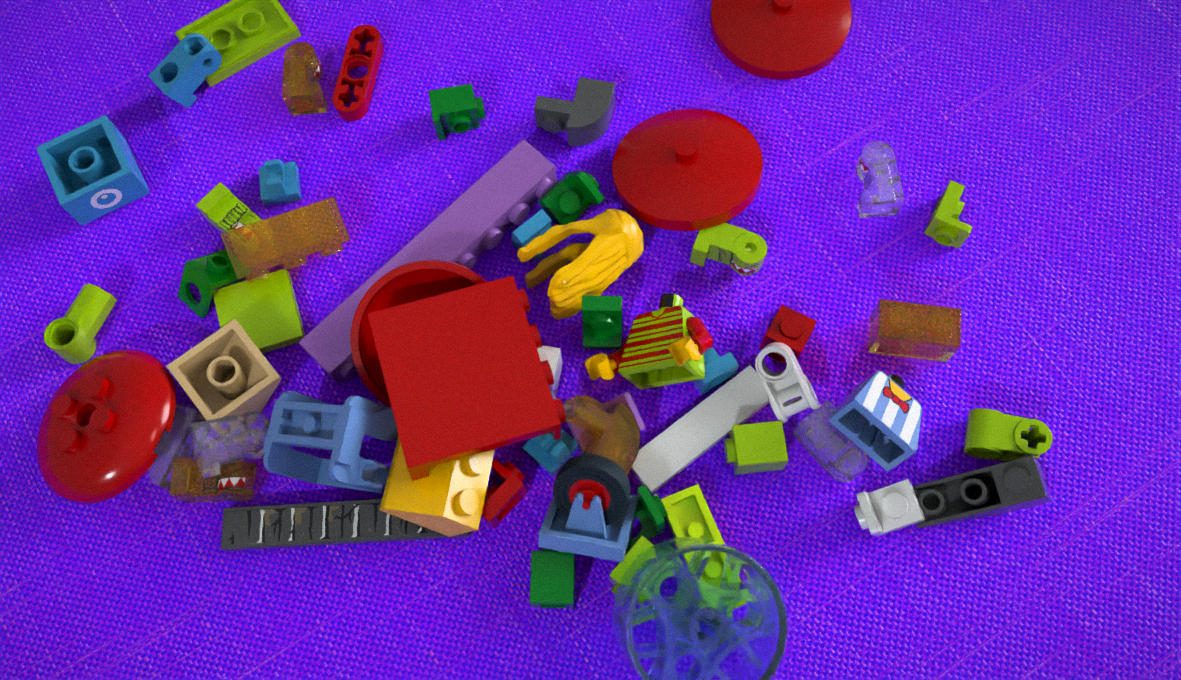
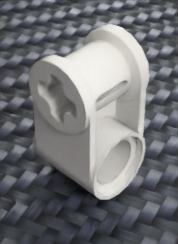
M780 342L770 343L765 346L756 358L755 367L779 421L782 420V424L788 422L789 416L808 408L813 410L820 408L813 387L803 373L792 349ZM771 352L782 354L787 362L786 369L781 372L769 370L765 364V356Z

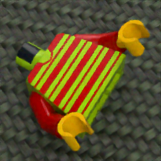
M668 293L660 297L658 310L638 314L634 318L629 336L619 350L608 356L604 353L593 355L585 361V367L591 380H596L600 376L604 380H611L616 373H620L640 390L705 378L704 353L713 346V338L703 321L694 317L683 307L682 297Z

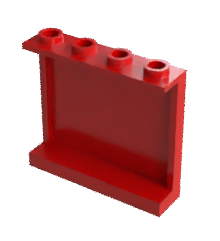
M513 275L367 313L407 469L412 481L428 477L427 468L551 432L554 440L561 438V424L567 422L565 410L561 399H553L549 388L550 385L554 384L552 370L548 360L542 362L537 351L538 348H542L539 330L536 324L529 325L525 314L530 312L527 293L524 288L517 289Z

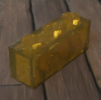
M334 196L220 234L237 278L246 277L248 283L271 276L268 268L280 264L284 265L285 270L306 264L308 262L305 256L320 251L322 258L344 250L342 243L350 240Z

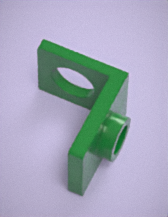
M228 249L187 261L178 297L200 318H204L208 314L214 289L249 277L251 269ZM191 283L195 284L200 291V303L191 294Z
M645 484L637 488L639 504L636 518L641 523V531L636 537L629 539L626 552L634 546L641 536L650 540L664 532V518L668 516L667 511L657 494L651 496Z

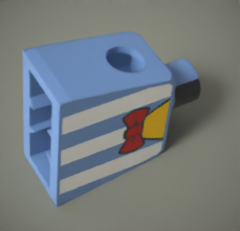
M876 371L845 398L831 414L828 421L888 472L917 451L922 407L918 401L904 390L905 382L901 377L893 374L886 375L883 371Z

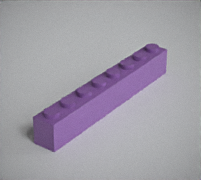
M523 139L298 343L339 386L345 380L353 379L358 375L351 353V326L355 311L368 289L392 269L418 260H445L472 269L476 259L486 249L491 250L496 247L502 240L503 234L513 224L518 225L523 222L528 216L530 209L557 182L555 165Z

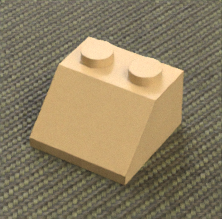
M233 319L167 365L169 371L209 425L225 440L259 416L282 380L236 319Z

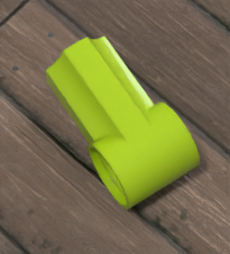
M89 283L87 285L84 284L64 317L52 321L46 327L44 332L46 345L70 364L77 365L88 361L96 350L94 338L116 304L117 299L98 286Z

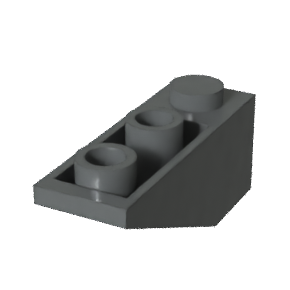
M1034 455L913 486L926 519L917 523L919 529L1008 513L1052 502L1040 463Z

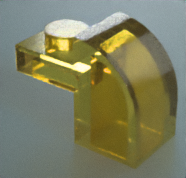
M575 395L566 400L563 404L566 420L591 435L582 454H597L609 458L618 464L625 474L628 475L640 447V432L632 413L620 402L606 408L604 412L600 402L586 395H581V397Z

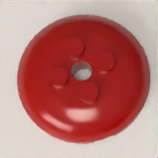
M121 349L91 359L75 370L62 383L44 412L37 436V459L40 472L47 485L57 495L81 504L102 502L124 492L147 472L158 457V454L153 453L163 431L170 432L175 415V385L166 366L160 360L143 351Z

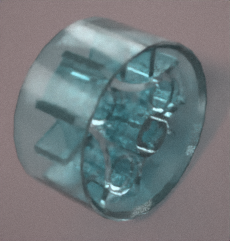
M694 536L672 538L655 544L639 555L623 575L616 590L612 610L614 634L620 652L641 680H712L714 674L721 680H770L776 673L785 651L788 634L786 607L781 592L768 571L751 556L733 547L709 539ZM712 551L726 554L721 584L710 583L700 579ZM694 552L688 567H686L679 556ZM742 567L749 579L738 582L740 568ZM675 576L678 581L676 593L670 598H662L660 595L661 583L667 577ZM641 594L647 601L648 606L635 610L636 602ZM746 601L748 605L746 616L742 620L734 622L732 617L734 606L738 602ZM655 618L658 643L634 645L632 626ZM754 639L752 645L750 646L748 641ZM738 647L744 659L735 670L726 675L718 666L730 652ZM683 655H692L693 663L690 670L684 674H676L675 664L677 660ZM655 658L649 674L645 672L639 659Z

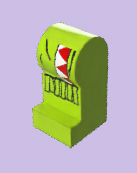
M221 182L195 205L209 223L251 255L274 234L260 217L236 198Z
M722 223L715 227L699 230L692 248L690 263L704 267L708 258L730 265L735 272L741 275H753L762 267L768 247L766 241L758 234L728 223Z

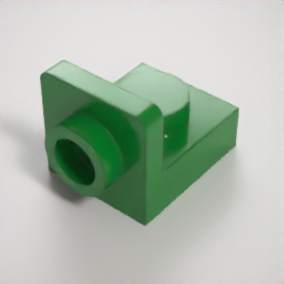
M580 170L568 171L537 202L556 225H563L574 222L591 204H600L605 198L598 190L600 186L597 180L588 172Z
M582 295L583 348L619 350L622 346V296Z

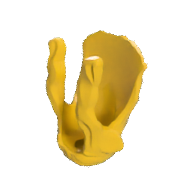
M606 209L605 212L588 220L553 226L545 234L535 237L526 246L518 249V259L521 262H527L537 254L546 251L572 234L591 233L595 235L591 243H575L565 246L559 252L543 259L532 271L525 275V283L528 289H532L543 282L548 276L555 273L550 279L547 291L552 317L560 320L574 316L582 310V295L600 296L625 269L631 267L641 257L644 251V235L636 220L630 214L623 210Z

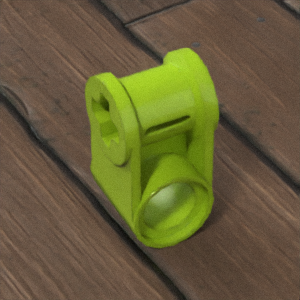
M985 408L972 409L968 412L964 452L972 457L1005 462L1023 458V455L1025 457L1034 455L1038 459L1052 445V432L1042 421L1008 415Z

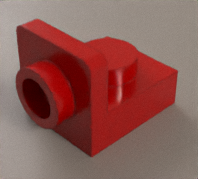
M781 305L770 328L767 329L763 337L760 349H763L770 343H784L792 349L798 361L817 321ZM778 352L767 354L769 358L776 362L787 363L784 356Z
M494 458L491 470L503 481V484L500 487L495 484L486 492L481 517L495 529L528 492L522 483L525 479L524 474L511 462L507 461L502 465Z

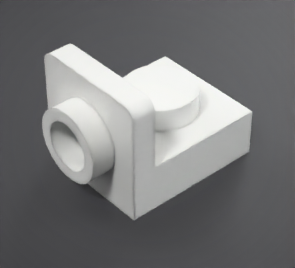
M909 479L870 493L864 491L856 494L859 505L854 506L856 517L863 530L869 528L871 535L881 536L926 520Z

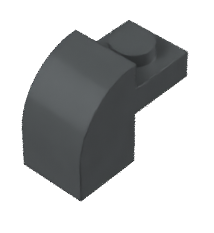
M579 77L573 102L537 95L534 105L536 126L551 133L567 132L568 146H583L598 140L607 131L611 123L615 107V83Z

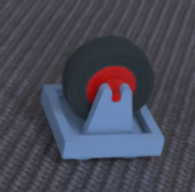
M580 454L568 459L556 475L553 485L554 496L539 531L538 547L596 557L603 560L623 562L639 504L638 496L630 495L629 478L623 469L611 459L597 454Z

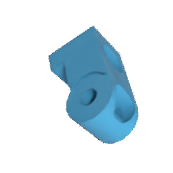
M192 33L184 37L148 77L166 96L189 109L197 100L193 92L205 80L206 76L218 70L222 57L203 35Z

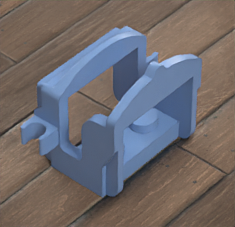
M285 391L280 395L279 400H275L262 451L265 454L263 460L264 467L270 473L313 484L382 493L383 485H386L390 466L361 458L359 453L364 435L383 441L396 439L398 430L392 407L384 406L360 396L348 397L344 405H333L295 391ZM291 446L333 451L331 459H325L293 450Z

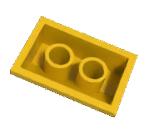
M398 434L379 510L449 537L477 531L479 529L495 449L427 468L428 477L412 481Z

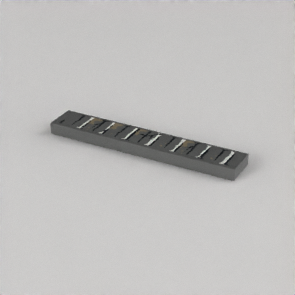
M382 499L223 508L221 549L224 551L464 538L470 537V532L451 537L380 511Z

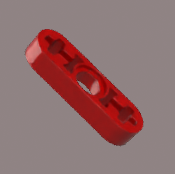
M360 25L351 31L332 99L338 115L346 121H357L363 118L369 108L384 50L381 35L378 29L372 25ZM367 42L366 47H365V53H366V56H365V55H363L364 53H363V49H362V47H361V44H365V43ZM356 67L368 69L366 75L356 79L349 76L350 72ZM351 89H352V90H354V96H355L357 102H352V103L350 104V107H346L344 103L347 104V103H350V102H351L352 95H353V93H352V91H351Z

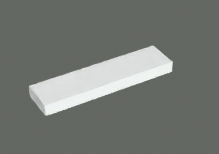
M749 365L626 459L628 467L640 482L646 485L650 494L654 493L730 434L733 425H741L769 403L767 392L758 373Z

